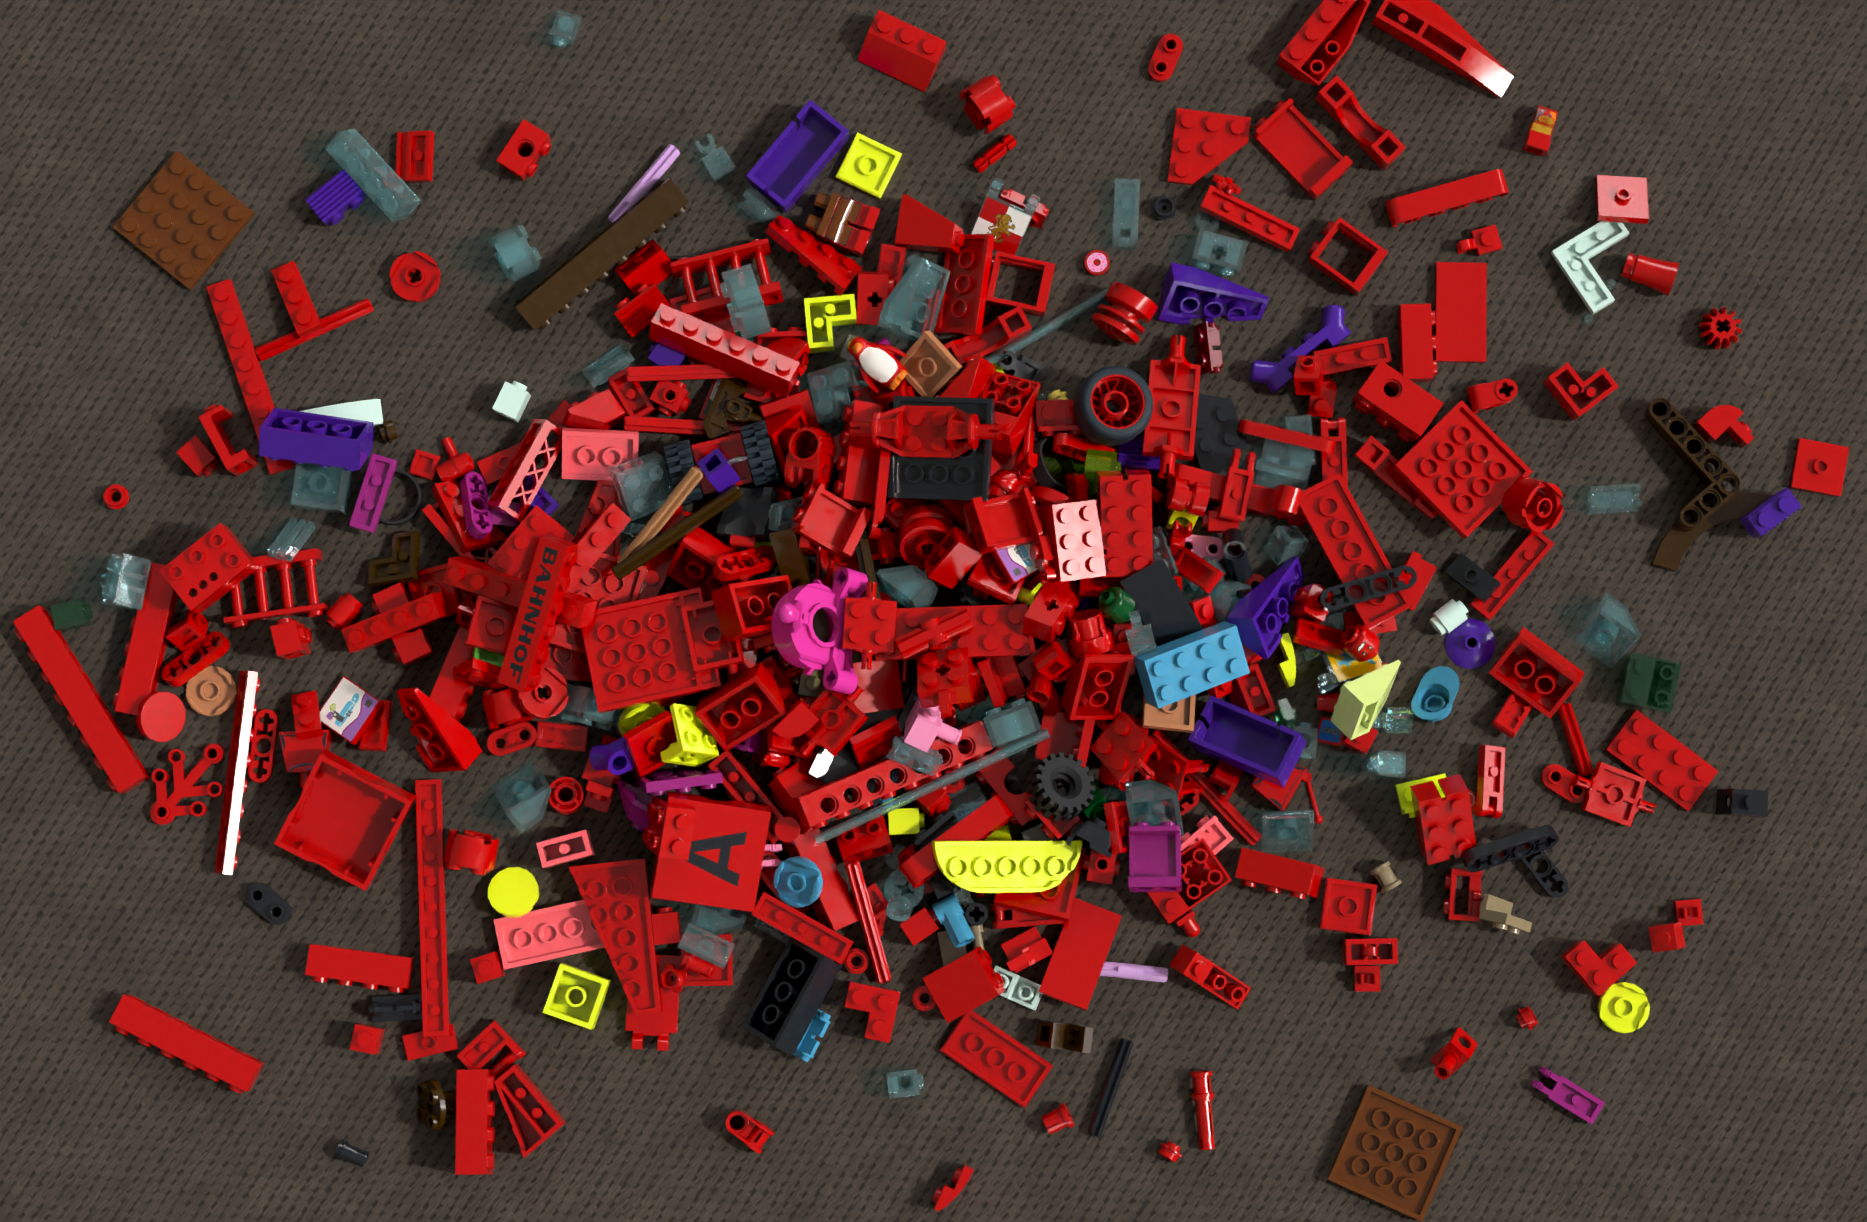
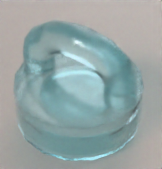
M893 896L886 907V915L895 921H906L911 916L913 904L906 897Z

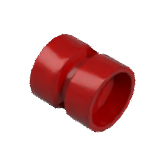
M1174 477L1167 495V509L1179 512L1186 509L1188 514L1202 517L1208 505L1210 485L1194 482L1191 485L1189 480Z

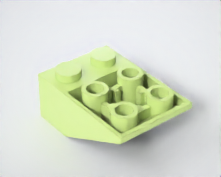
M1399 660L1390 664H1384L1379 669L1367 672L1353 681L1349 680L1341 687V693L1334 706L1331 722L1350 740L1370 731L1388 698L1401 664Z

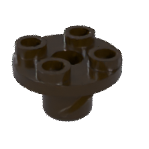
M434 1079L418 1083L417 1095L420 1108L417 1109V1120L419 1123H424L429 1131H439L444 1126L446 1116L456 1114V1091H442L440 1084Z

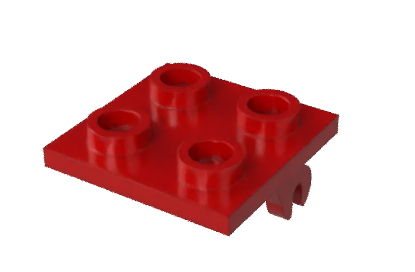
M1150 737L1158 747L1149 756L1146 764L1155 774L1154 776L1150 775L1152 778L1146 780L1140 773L1138 781L1175 805L1179 804L1181 795L1202 793L1203 785L1197 787V781H1184V777L1186 774L1198 771L1207 772L1209 764L1203 765V760H1188L1154 737Z

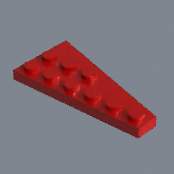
M646 858L569 867L634 1014L662 1012Z

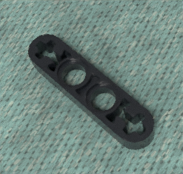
M1406 565L1329 587L1320 595V605L1324 610L1332 612L1401 592L1415 584L1417 574L1412 567ZM1401 571H1404L1406 575H1411L1408 584H1405L1404 581H1399L1394 584L1397 588H1392L1390 574H1393V579L1399 578ZM1375 579H1384L1387 582V589L1383 592L1376 591L1373 587ZM1357 585L1362 588L1363 596L1360 599L1350 597L1349 588L1351 586ZM1339 589H1344V597L1348 603H1343V598L1336 600L1335 606L1325 603L1328 593L1335 597L1341 595Z
M1543 825L1467 850L1461 859L1469 872H1478L1548 850L1557 844L1559 837L1551 825Z

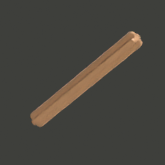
M692 467L620 556L617 561L618 563L655 538L703 478V473L699 469Z

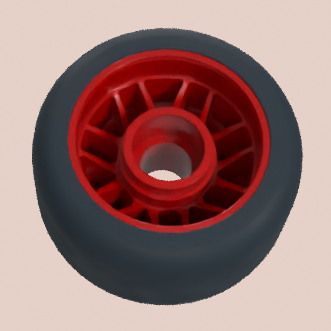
M1120 366L1104 367L1092 373L1078 388L1073 402L1074 417L1080 430L1092 441L1107 446L1121 445L1134 439L1148 425L1153 412L1152 394L1147 383L1136 372ZM1106 403L1113 404L1116 413L1111 412Z

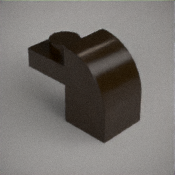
M1039 1020L1036 1045L1091 1054L1094 1028L1084 1025Z

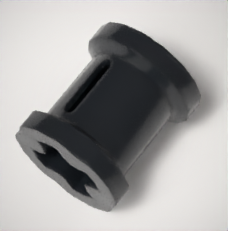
M972 903L965 910V918L971 925H982L988 918V911L983 904ZM974 907H979V911L984 913L983 917H979L977 922L974 921L973 917H969V912L974 911Z

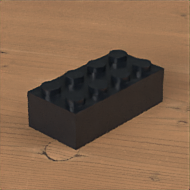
M790 937L741 1027L771 1046L793 1056L840 971L842 964Z

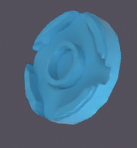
M795 856L788 858L778 865L774 873L773 883L779 893L778 896L781 901L791 907L801 908L809 906L819 898L822 892L823 879L821 871L814 862L806 857Z

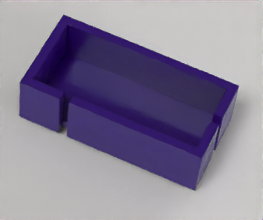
M809 100L797 114V124L792 120L746 175L747 182L764 196L768 194V199L785 213L790 210L850 138L849 130L812 100Z
M1212 695L1201 713V717L1209 728H1206L1203 721L1198 720L1194 731L1188 738L1194 750L1283 788L1307 744L1301 733L1283 725L1278 727L1277 723Z

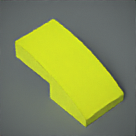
M1285 633L1282 635L1279 646L1286 661L1278 664L1277 667L1286 687L1289 688L1295 684L1296 660L1289 633Z

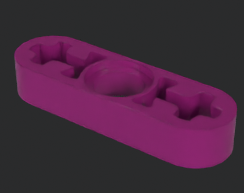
M469 472L460 481L466 529L473 538L484 539L493 528L490 507L487 506L489 500L486 482L479 473ZM471 501H475L476 503H478L481 507V510L476 509L472 505Z

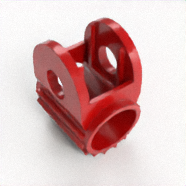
M806 426L803 429L797 428L798 431L792 432L793 435L789 438V452L786 456L784 471L786 485L795 488L801 484L803 471L806 469L813 470L812 485L822 482L825 484L824 489L826 490L831 481L833 471V457L835 455V448H837L834 444L835 440L825 430ZM815 435L818 446L815 453L809 457L807 444L810 438Z

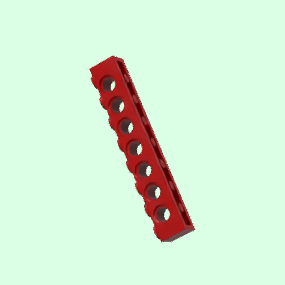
M982 720L973 721L957 728L962 730L958 743L963 740L966 744V750L963 754L958 750V743L953 745L948 741L935 737L927 753L912 747L792 798L803 827L812 826L813 830L827 825L826 820L835 817L836 820L842 819L850 815L849 810L856 807L859 810L868 808L873 805L872 800L879 797L882 800H886L895 796V791L904 787L905 790L912 789L919 785L918 781L921 779L933 780L942 775L940 772L949 768L950 771L963 767V762L972 758V761H977L986 757V752L992 750L993 747ZM938 750H941L944 755L941 763H938L935 758ZM916 759L921 763V770L918 773L912 767ZM893 769L899 775L895 783L890 779V772ZM869 779H873L876 783V788L872 793L867 789ZM847 788L853 793V798L850 802L844 799V792ZM824 798L830 802V808L827 812H824L820 806Z

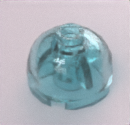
M1230 580L1220 583L1209 593L1217 624L1223 621L1228 622L1227 616L1237 602L1250 592L1251 586Z

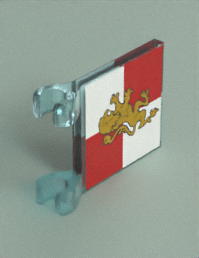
M996 177L990 185L970 234L995 236L994 251L1016 255L1039 204L1040 197L1032 194L1027 201L1025 209L1017 207L998 198L1004 181Z

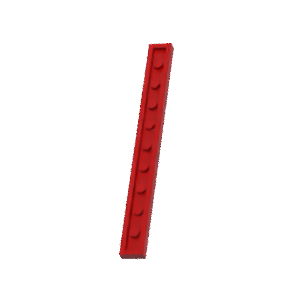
M415 780L423 1037L450 1036L442 780Z

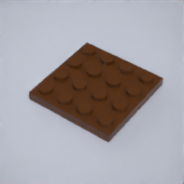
M176 151L114 224L113 228L188 289L192 290L255 213L179 151Z
M1367 1084L1327 1179L1423 1222L1463 1127Z

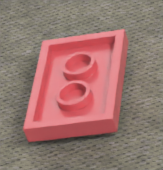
M563 428L562 479L638 482V431Z

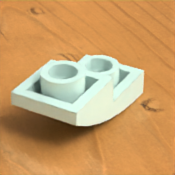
M995 965V973H999L1004 981L1003 987L1005 991L1000 995L1036 1011L1042 994L1038 993L1041 985Z

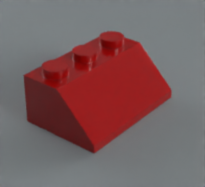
M878 10L865 38L858 61L925 92L943 57L947 41Z
M1522 627L1489 671V674L1550 719L1579 685L1584 672L1526 628Z
M761 662L722 685L723 687L717 688L701 698L695 714L725 752L787 715L777 683Z

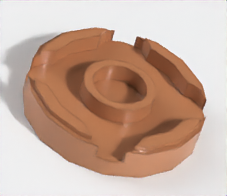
M216 666L206 667L188 680L186 685V699L189 705L199 714L206 716H217L228 711L235 702L237 695L236 682L232 675L225 669Z

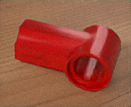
M1035 670L1031 676L1027 697L1033 702L1038 703L1046 716H1054L1057 712L1062 711L1063 708L1061 698L1053 686L1054 679L1051 681L1038 672V670Z

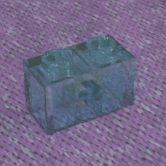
M1199 229L1190 262L1194 263V267L1200 270L1209 271V268L1217 269L1220 275L1226 277H1233L1234 274L1239 275L1248 242ZM1217 250H1221L1222 256L1220 260L1215 259L1216 255L1214 253Z

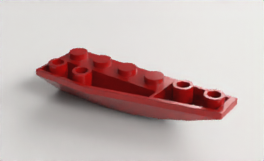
M1324 0L1281 52L1277 65L1296 80L1319 87L1349 50L1371 0Z
M1385 0L1372 22V25L1500 99L1514 77L1441 6L1431 0Z

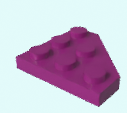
M667 770L652 771L641 778L636 773L634 774V781L638 787L646 793H650V796H661L666 794L665 790H676V793L691 791V787L701 786V789L716 788L717 783H723L722 772L719 770H706V774L696 770H678L677 775H673V772H667Z

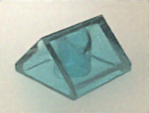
M1314 810L1259 813L1261 852L1312 850Z

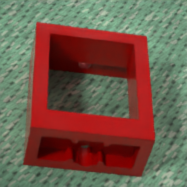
M1339 217L1335 223L1330 221L1322 233L1326 236L1321 243L1316 240L1308 251L1311 256L1307 262L1357 296L1385 258L1388 251ZM1337 231L1373 255L1354 283L1318 258Z
M996 251L995 258L991 260L990 273L992 274L990 283L988 282L986 304L1010 310L1021 306L1024 313L1044 317L1055 264ZM1000 264L1043 272L1036 306L993 297Z

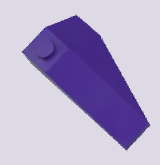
M1171 262L1163 281L1158 320L1181 325L1190 324V319L1205 318V322L1214 323V318L1227 316L1230 321L1261 320L1269 297L1198 268Z
M1297 556L1291 557L1238 601L1227 616V621L1237 626L1241 643L1263 659H1269L1279 645L1282 635L1279 633L1283 623H1287L1290 617L1287 613L1291 602H1295L1294 595L1301 588L1305 578Z

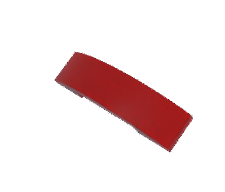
M1371 435L1355 456L1383 483L1432 520L1437 515V512L1392 468L1399 461L1390 454L1391 451Z

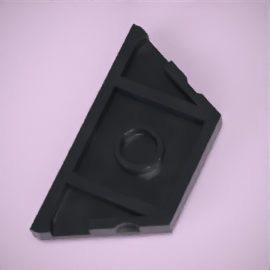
M1204 394L1198 395L1194 452L1199 468L1219 474L1230 464L1234 448L1240 449L1241 452L1246 449L1243 434L1238 432L1239 421L1232 399Z

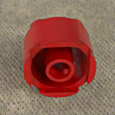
M995 75L990 77L984 76L959 93L960 101L964 99L966 105L963 107L965 113L978 130L985 129L983 133L985 135L1013 117L1012 110L1016 108L1013 99L1009 95L1005 96L1001 90V83Z
M1519 477L1503 501L1502 510L1506 512L1509 521L1515 526L1535 532L1551 530L1562 517L1564 506L1561 505V498H1563V494L1555 484L1531 477Z
M506 686L507 690L497 691V689H492L482 693V703L490 730L499 729L498 724L501 723L509 727L520 722L533 720V717L528 715L517 701L516 689Z
M458 829L449 830L444 855L446 868L461 870V867L471 868L470 872L478 875H486V872L494 870L500 838L492 839L493 835L465 830L464 835L457 834Z

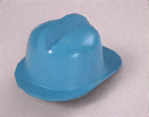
M1438 666L1425 673L1411 702L1412 711L1417 717L1428 720L1429 723L1433 724L1435 721L1445 719L1451 713L1453 701L1460 684L1455 671L1449 667Z

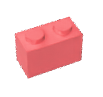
M582 830L536 843L542 868H549L595 855L589 830Z

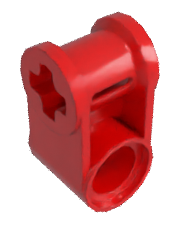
M1506 378L1468 387L1466 390L1472 411L1479 413L1478 410L1481 409L1487 411L1510 403L1517 395L1518 387L1513 380ZM1503 386L1506 390L1510 389L1511 391L1507 397L1504 393L1500 394L1499 392Z
M740 1109L731 1111L726 1118L728 1131L758 1154H761V1148L769 1136L775 1134L772 1129ZM735 1115H740L744 1118L745 1124L741 1128H734L730 1124V1119ZM760 1132H762L757 1141H755Z

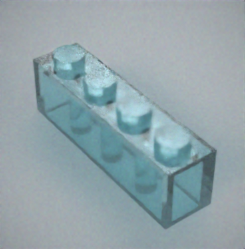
M355 128L340 131L325 148L392 222L407 218L421 202L417 195Z

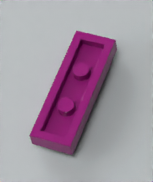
M372 453L349 526L375 534L398 464L397 460Z

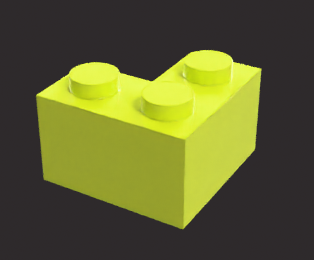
M854 294L804 298L810 353L834 351L832 326L856 324Z

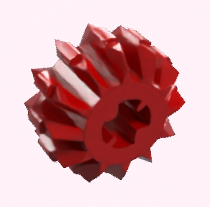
M1714 307L1710 310V314L1705 313L1702 316L1704 322H1700L1698 327L1705 331L1700 333L1699 337L1704 338L1707 336L1709 338L1705 342L1706 346L1714 342L1715 350L1720 349L1721 345L1728 349L1731 343L1735 344L1739 340L1736 335L1741 334L1742 329L1736 327V325L1741 323V319L1734 320L1732 318L1735 315V311H1731L1727 315L1726 307L1720 308L1719 311ZM1722 324L1724 326L1722 330L1725 331H1722L1721 333L1718 332V325Z

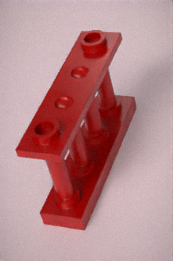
M768 238L755 239L739 246L691 258L683 257L675 262H671L674 278L682 277L688 303L681 306L682 312L702 321H708L784 302L779 281L771 282L765 256L772 254ZM755 258L761 285L748 289L740 262ZM731 265L737 291L723 295L716 268ZM706 271L712 298L698 301L692 274Z
M314 548L253 557L260 566L251 573V575H254L259 613L244 615L239 583L230 590L233 616L224 617V623L232 624V628L247 627V622L306 613L308 617L323 616V611L329 610V605L325 603L319 604L314 568L317 565L316 561H323L322 550ZM301 564V567H304L308 606L294 607L289 570L292 569L291 565ZM276 567V571H279L284 609L269 611L264 573H266L267 568Z

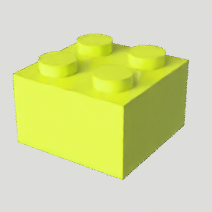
M561 963L543 1013L592 1030L596 1025L611 980Z

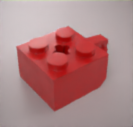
M968 647L917 654V693L922 709L939 706L941 717L945 718L952 717L953 704L974 702V666Z

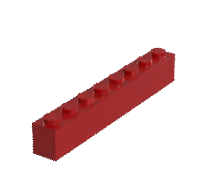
M38 605L14 620L13 623L16 626V629H14L15 634L21 642H26L29 647L27 651L29 657L35 664L39 663L43 670L40 672L42 678L48 685L52 684L56 691L54 693L55 699L61 706L65 705L68 710V720L74 727L78 726L83 734L80 736L81 741L87 749L91 748L96 755L93 757V760L100 770L104 769L109 778L106 780L110 788L114 792L118 791V793L125 794L149 779V774L46 608Z

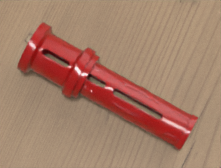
M1211 1070L1189 1072L1193 1080L1194 1092L1191 1094V1098L1195 1101L1199 1150L1215 1149L1211 1108L1214 1092H1211L1210 1076L1213 1073Z

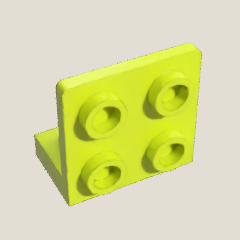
M676 703L670 705L677 742L671 743L669 748L660 752L662 762L700 767L719 756L717 740L695 714L697 707Z

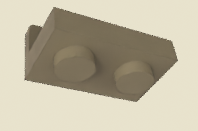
M1484 894L1479 907V919L1491 922L1493 928L1519 935L1520 931L1530 933L1532 922L1511 915L1513 903L1490 894Z

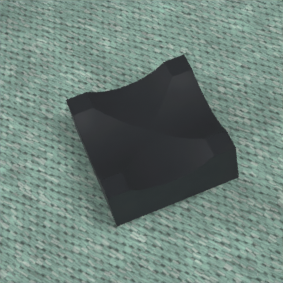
M739 487L743 492V497L723 510L716 533L723 540H730L731 535L754 537L757 542H771L769 533L773 531L779 494L772 487Z

